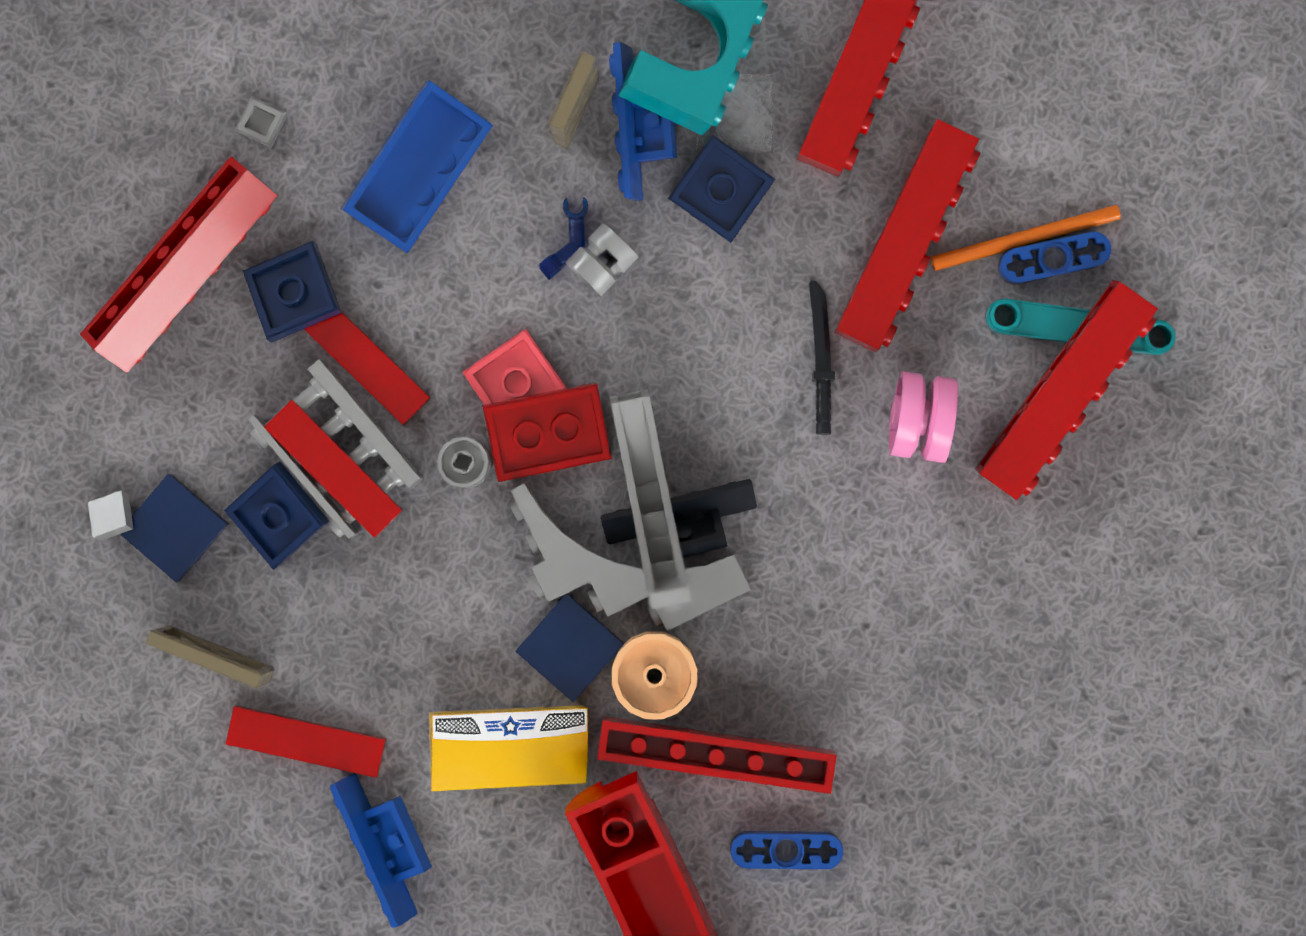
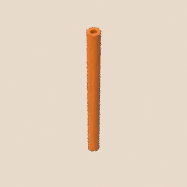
M1113 205L931 256L934 271L1006 252L1014 248L1120 220V210L1118 205Z

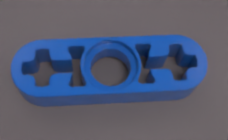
M1088 232L1009 250L1000 258L998 271L1002 279L1007 283L1022 284L1096 268L1109 259L1111 244L1102 233ZM1088 240H1092L1096 246H1101L1102 252L1096 255V260H1092L1091 255L1078 256L1075 259L1079 265L1073 266V251L1088 246ZM1068 243H1074L1073 251ZM1055 247L1063 252L1065 262L1061 268L1051 269L1045 264L1044 254L1048 248ZM1030 251L1037 252L1036 264L1041 273L1035 274V266L1023 269L1021 277H1017L1015 271H1008L1007 265L1013 261L1012 256H1017L1019 262L1033 259Z
M743 831L738 833L730 844L733 861L738 866L747 869H832L840 863L843 857L841 842L834 834L829 832ZM747 839L752 841L754 847H765L763 839H771L769 843L771 861H763L764 852H754L751 855V859L746 860L743 853L736 851L737 847H742L744 840ZM784 839L794 841L798 848L796 856L788 861L779 859L775 854L776 845ZM810 839L808 842L809 848H819L822 846V841L827 840L830 847L836 848V852L829 854L826 861H823L818 853H808L810 861H802L804 857L802 840Z

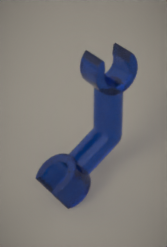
M583 197L582 202L583 209L579 213L569 211L567 198L563 202V211L569 220V243L556 253L548 256L538 265L548 280L564 268L565 262L579 247L585 248L584 218L588 213V202L585 197Z

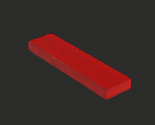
M343 312L304 329L402 425H405L431 399Z
M291 399L264 426L374 538L403 511L294 400Z
M236 705L233 707L225 744L377 778L387 738Z

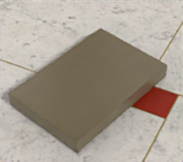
M585 52L580 54L549 122L555 144L567 150L599 81L596 57Z
M170 625L151 630L145 643L254 688L269 683L275 670L270 665Z

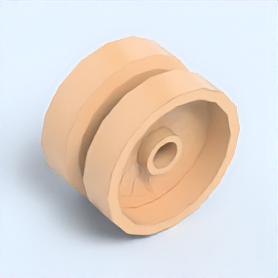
M645 631L632 636L619 649L612 665V687L618 701L630 713L643 719L662 720L678 714L691 701L697 687V666L690 649L678 637L665 631ZM652 668H657L662 673V678L657 683L654 679H647L648 671Z

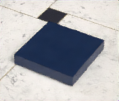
M712 134L668 199L732 243L776 179Z
M310 241L243 270L266 339L271 343L342 313L318 246L314 241Z
M281 462L269 468L224 510L273 570L284 563L329 522Z
M167 474L132 515L134 529L120 535L178 583L229 523L172 474Z
M566 593L515 652L574 702L616 655L624 643Z

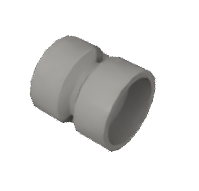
M604 223L588 238L589 246L587 248L579 247L565 262L600 297L616 282L615 274L617 272L625 273L639 258ZM604 251L611 257L606 264L598 258L599 254Z
M464 436L453 438L445 443L439 451L437 460L438 469L443 479L451 485L461 488L475 487L484 482L490 474L492 467L491 454L486 446L478 440Z

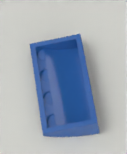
M430 80L425 81L340 209L408 253L493 125Z

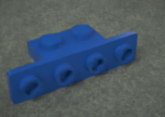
M623 42L613 43L614 54H611L609 57L611 74L616 80V92L612 95V106L619 120V131L615 133V145L617 152L621 154L622 169L618 171V185L625 198L641 201L643 200L641 162L677 158L675 123L618 96L633 61V53L630 46Z
M353 773L330 785V790L333 794L335 805L340 810L349 830L351 841L356 846L365 866L366 875L371 880L381 902L382 911L387 916L391 927L396 928L417 915V909L404 880L427 871L432 865L401 796L371 807L357 775Z

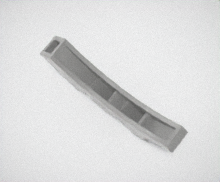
M646 389L611 396V407L651 610L659 609L663 613L678 611L684 607L685 603H690L692 600L673 516L649 392Z
M526 483L511 490L514 498L508 500L517 521L525 519L531 531L525 537L535 556L542 554L545 560L532 566L531 569L534 575L528 577L538 598L545 595L547 601L550 602L591 582L593 589L587 591L596 611L599 612L604 609L608 617L648 597L643 568L613 561L587 549L563 532L545 513ZM734 554L704 565L685 567L692 602L685 603L682 609L663 613L659 609L651 610L650 604L646 607L656 627L664 624L666 630L669 631L750 591L751 588Z

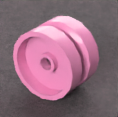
M905 371L900 373L889 417L888 451L890 456L911 458L917 449L920 438V452L923 460L939 463L946 462L952 444L957 414V379L941 376L935 377L930 383L926 396V383L922 374Z

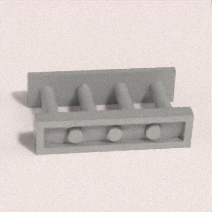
M318 359L307 369L313 375V378L309 381L311 385L293 400L305 411L320 397L325 399L330 395L339 407L334 410L336 415L321 426V428L333 438L344 427L350 428L355 425L364 436L359 440L361 444L348 455L358 465H361L371 455L375 458L380 454L389 466L384 469L386 474L376 483L386 493L396 485L400 487L405 484L408 488H413L424 479L325 361ZM252 415L248 419L254 427L250 431L251 435L264 449L270 446L325 510L329 515L327 518L329 522L327 524L338 537H342L344 534L348 539L356 537L359 532L351 524L356 519L346 509L340 511L326 493L328 491L318 481L316 482L304 467L264 428L268 422L265 423L260 416Z

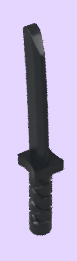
M810 281L809 291L815 350V371L812 373V381H817L816 434L830 435L831 382L835 380V371H831L826 294L816 281Z

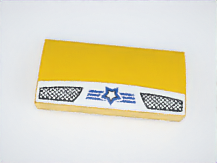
M584 705L429 712L431 791L586 783L588 708Z

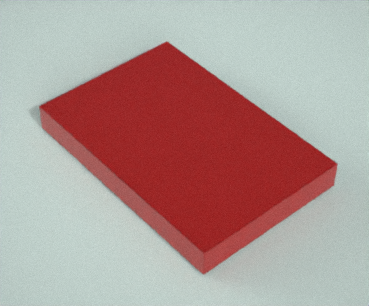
M596 382L482 405L498 482L612 459Z

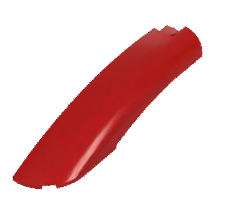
M637 771L606 785L599 781L583 790L569 802L565 809V816L601 885L624 936H718L653 798L650 799Z

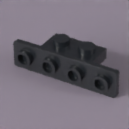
M751 479L730 482L726 485L693 491L689 494L670 498L682 558L728 547L720 517L752 510L757 507ZM631 508L620 509L601 515L600 519L607 544L637 538Z

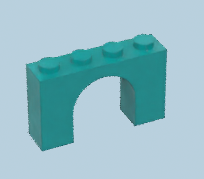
M674 0L697 11L713 26L719 43V52L715 64L698 71L684 70L640 50L630 65L618 96L700 135H703L711 125L717 127L726 109V106L721 104L725 92H732L740 75V71L735 69L739 58L745 59L752 47L754 37L749 36L753 24L759 25L766 13L768 4L763 2V0Z

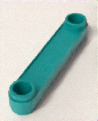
M1005 298L996 300L989 305L985 313V322L989 329L998 334L1067 343L1090 310ZM998 306L1007 307L1011 311L1013 319L1009 326L1004 327L996 322L994 312ZM1156 319L1153 327L1159 328L1165 335L1162 347L1157 348L1150 343L1148 332L1143 338L1138 336L1130 349L1133 353L1160 355L1168 352L1176 340L1173 327L1166 321Z

